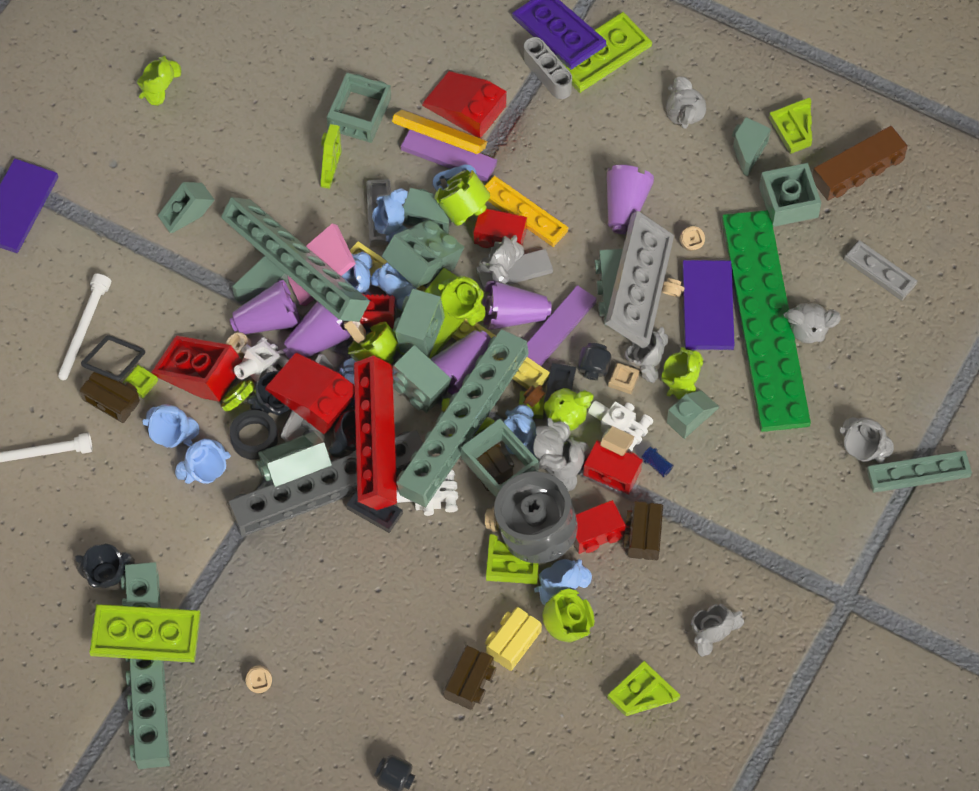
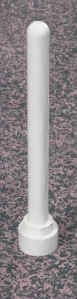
M94 274L90 282L92 293L59 371L58 377L60 380L68 378L101 295H104L109 290L112 281L102 274Z
M90 433L79 434V437H74V440L0 452V462L72 450L82 454L92 452Z

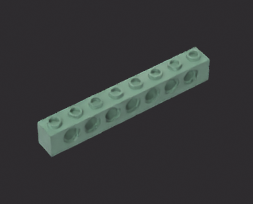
M230 198L221 216L225 222L339 320L360 322L370 302L369 299L252 200Z
M502 329L496 337L491 338L487 351L484 355L479 356L472 373L466 375L459 392L451 397L449 407L445 413L442 412L439 415L432 432L429 431L426 434L419 451L413 453L409 466L405 471L400 472L397 478L400 496L425 508L427 507L461 456V447L474 437L528 356L526 340ZM448 434H453V435L450 436V437H444V436H446V435H448ZM421 473H427L424 476H418Z
M156 562L125 565V575H122L121 584L122 590H126L127 598L122 599V606L161 608L159 571ZM138 590H146V593L141 596L135 595ZM126 658V662H130L131 669L126 671L127 686L132 688V695H127L128 710L133 711V720H129L130 736H134V745H130L131 761H136L138 769L170 766L164 661ZM143 661L151 662L146 668L138 667ZM143 686H152L149 692H140ZM146 710L154 711L150 717L141 716ZM147 735L155 736L151 742L142 741Z

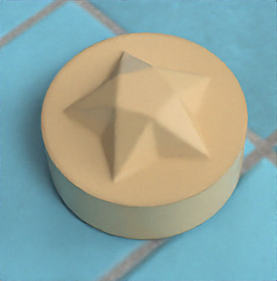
M696 226L687 227L680 234V243L688 251L699 249L705 242L704 232Z
M237 332L228 338L226 344L232 345L239 357L242 358L245 355L241 350L246 344L251 347V340L245 334Z
M257 665L249 669L246 675V685L251 691L263 693L270 688L272 674L268 668Z

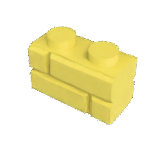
M516 607L512 613L508 611L500 622L502 626L498 632L492 631L485 641L487 645L486 653L493 656L494 661L499 662L500 665L509 671L513 670L542 630L541 622L529 616L528 613L519 607Z

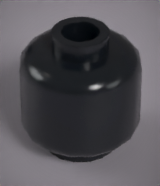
M588 343L587 346L581 348L577 369L584 374V378L596 381L598 377L608 374L611 353L607 350V346L599 343Z
M390 755L387 759L383 757L374 774L377 777V784L389 791H403L404 788L409 790L416 775L411 773L413 766L410 762L395 755Z

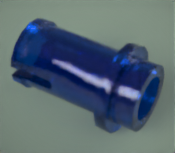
M650 446L641 456L644 460L643 463L652 466L662 477H666L674 467L673 464L658 453L657 448Z

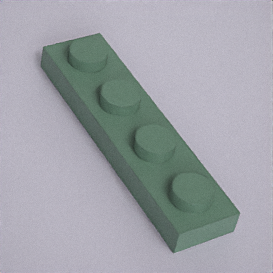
M966 451L872 465L867 468L873 493L969 478L972 474Z

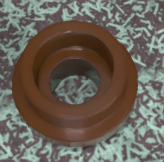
M532 385L523 395L526 398L523 403L525 405L529 404L533 408L546 394L542 390L543 387L541 385L538 387Z

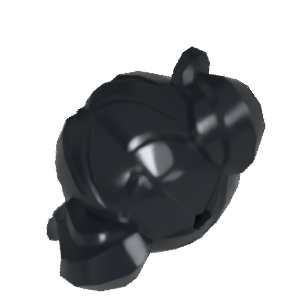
M279 371L268 372L258 380L254 395L247 398V402L251 404V410L281 415L290 409L265 390L266 386Z
M355 405L348 406L338 418L334 428L335 441H332L328 450L333 456H339L346 450H356Z
M106 543L90 547L84 556H75V561L78 562L76 566L78 573L87 579L88 584L93 588L115 586L121 580L123 573H125V565L135 564V559L131 557V554L120 552L113 545Z

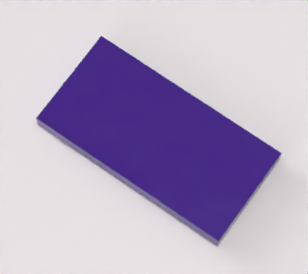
M530 0L512 13V18L533 37L543 40L557 58L570 70L607 46L606 40L560 0Z
M14 158L0 184V248L18 254L58 179V173Z
M683 260L685 349L734 350L731 261Z

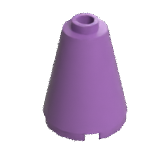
M614 165L612 170L610 168L607 169L608 226L612 228L614 233L626 234L631 215L636 211H641L654 183V176L650 172L645 170V173L642 174L638 172V167L629 165Z
M285 281L276 282L233 311V317L230 318L233 330L243 334H251L298 326L301 322L295 302L290 297L292 294Z
M488 281L485 286L484 292H489L487 299H483V306L486 311L483 323L487 325V330L544 321L551 314V301H548L544 295L496 281Z
M317 301L285 340L284 345L286 348L283 351L289 359L295 353L309 358L349 339L351 335L344 327L343 321L335 317Z
M472 331L430 359L451 378L447 390L451 395L459 392L466 375L472 373L479 356L484 355L487 351L491 337L485 331Z

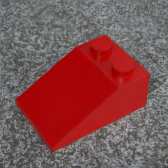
M448 71L422 103V106L481 139L506 108L507 91L488 80Z
M176 335L151 373L157 376V378L195 396L220 402L236 377L234 368L241 364L242 360L232 345Z
M298 353L292 356L265 388V390L322 434L329 430L355 398L354 384L338 372Z

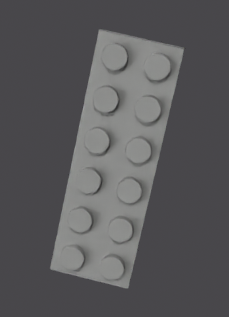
M636 211L630 218L605 324L644 349L650 344L674 235L639 211Z

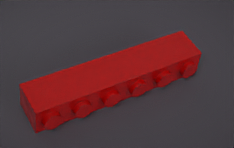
M373 355L354 363L358 502L380 510L397 504L393 366Z

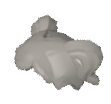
M680 76L675 78L673 85L670 84L668 87L671 95L666 104L667 116L674 124H681L682 128L687 129L689 124L696 123L704 117L706 101L702 94L692 88V84L687 77Z
M514 235L511 239L504 236L502 242H495L494 247L491 248L489 258L485 257L479 262L481 271L492 274V278L496 282L507 284L510 279L507 271L524 254L523 246L516 242L517 236Z
M813 303L799 304L784 313V317L790 323L794 337L802 343L823 341L829 328L836 326L841 320L840 313L836 310L830 309L827 311L822 306Z
M663 327L657 332L652 331L650 344L644 349L632 342V346L628 347L625 351L628 364L641 369L642 377L647 382L654 383L658 379V371L655 366L661 361L664 347L668 342V335L664 333Z
M852 417L845 420L843 427H840V433L845 436L844 447L846 451L857 460L865 462L876 459L879 464H883L884 458L890 456L894 450V444L886 436L885 429L871 418L864 417L859 419Z
M548 418L547 426H537L536 428L537 436L534 440L533 450L539 461V469L549 468L551 471L556 472L562 470L567 464L565 458L562 457L564 443L570 435V428L565 422H553L552 418Z
M570 437L564 443L562 457L565 458L567 463L566 466L556 472L546 468L549 474L557 477L564 483L568 492L573 490L577 484L576 475L591 452L589 445L585 442L575 441L573 437Z
M715 604L709 607L707 611H697L691 620L692 629L696 634L694 642L697 653L701 657L709 655L713 650V643L723 640L732 630L741 628L744 624L743 612H731L723 604Z

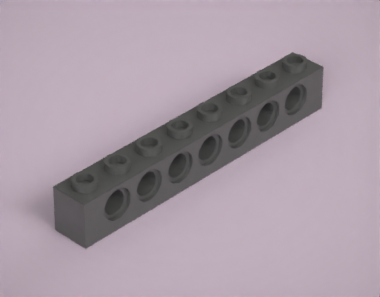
M417 430L403 432L395 438V453H404L403 456L396 457V478H398L401 471L406 470L413 453L419 451L423 445ZM356 450L344 458L330 460L332 465L276 487L274 485H263L257 491L249 494H239L234 497L233 500L229 501V505L241 537L353 495L357 490V473L350 475L347 472L349 470L357 471ZM326 479L335 480L330 484H326L323 482ZM305 487L311 489L309 492L306 493L300 492V490ZM278 497H287L283 502L276 501ZM258 505L264 507L259 511L253 510V507Z

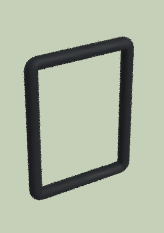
M107 335L82 360L81 366L113 380L120 381L146 352L141 347ZM108 340L140 352L119 376L87 364Z

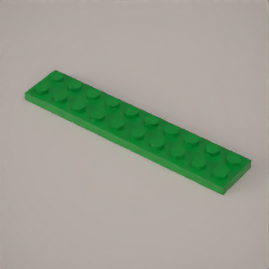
M764 210L722 215L761 432L810 427L811 420L795 337L788 319L784 317V313L789 310L769 212Z

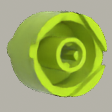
M464 170L447 181L449 186L444 190L440 187L434 196V199L451 222L459 226L471 215L475 214L477 216L486 210L487 206L485 203L490 198V192L473 170H471V173L469 170Z

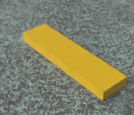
M400 110L393 116L392 122L394 124L469 152L479 154L486 148V140L405 110Z
M495 175L484 185L490 192L488 202L502 212L527 217V229L550 246L554 247L568 232V227Z

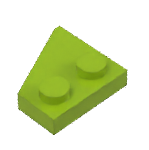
M810 97L769 113L771 123L790 154L811 146L812 116Z
M330 124L328 133L324 132L321 146L324 147L321 187L327 189L331 187L342 152L340 126Z
M490 534L486 581L537 584L539 563H529L518 559L508 550L504 543L498 541V536Z
M644 661L608 694L607 699L625 716L676 702L680 699V694Z

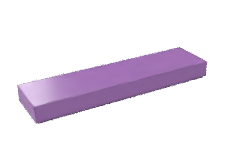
M409 130L401 145V150L450 169L466 164L471 165L476 170L479 179L485 182L489 181L497 165V160L480 153L469 152L413 130Z
M577 285L527 342L529 352L527 357L542 366L595 305L597 298Z

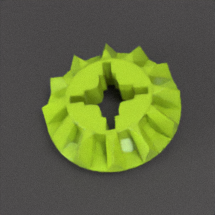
M251 380L241 381L223 397L222 409L229 411L237 407L253 392L254 383Z

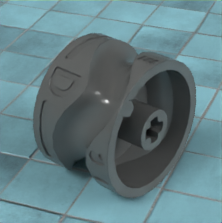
M526 472L510 479L498 492L494 505L495 517L504 543L515 557L529 563H546L559 558L570 549L577 535V518L568 489L557 477L544 472Z

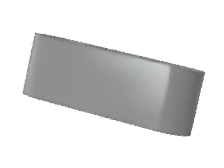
M537 37L527 39L524 43L525 64L555 98L565 99L569 97L572 92V75L543 40Z

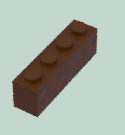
M889 126L816 166L812 174L813 180L827 201L834 197L839 198L854 186L859 187L868 178L879 176L886 168L900 164L905 159L908 145L895 129Z

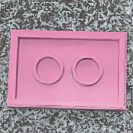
M331 224L306 245L308 249L340 276L356 264L338 225ZM288 276V280L300 305L306 306L315 299Z

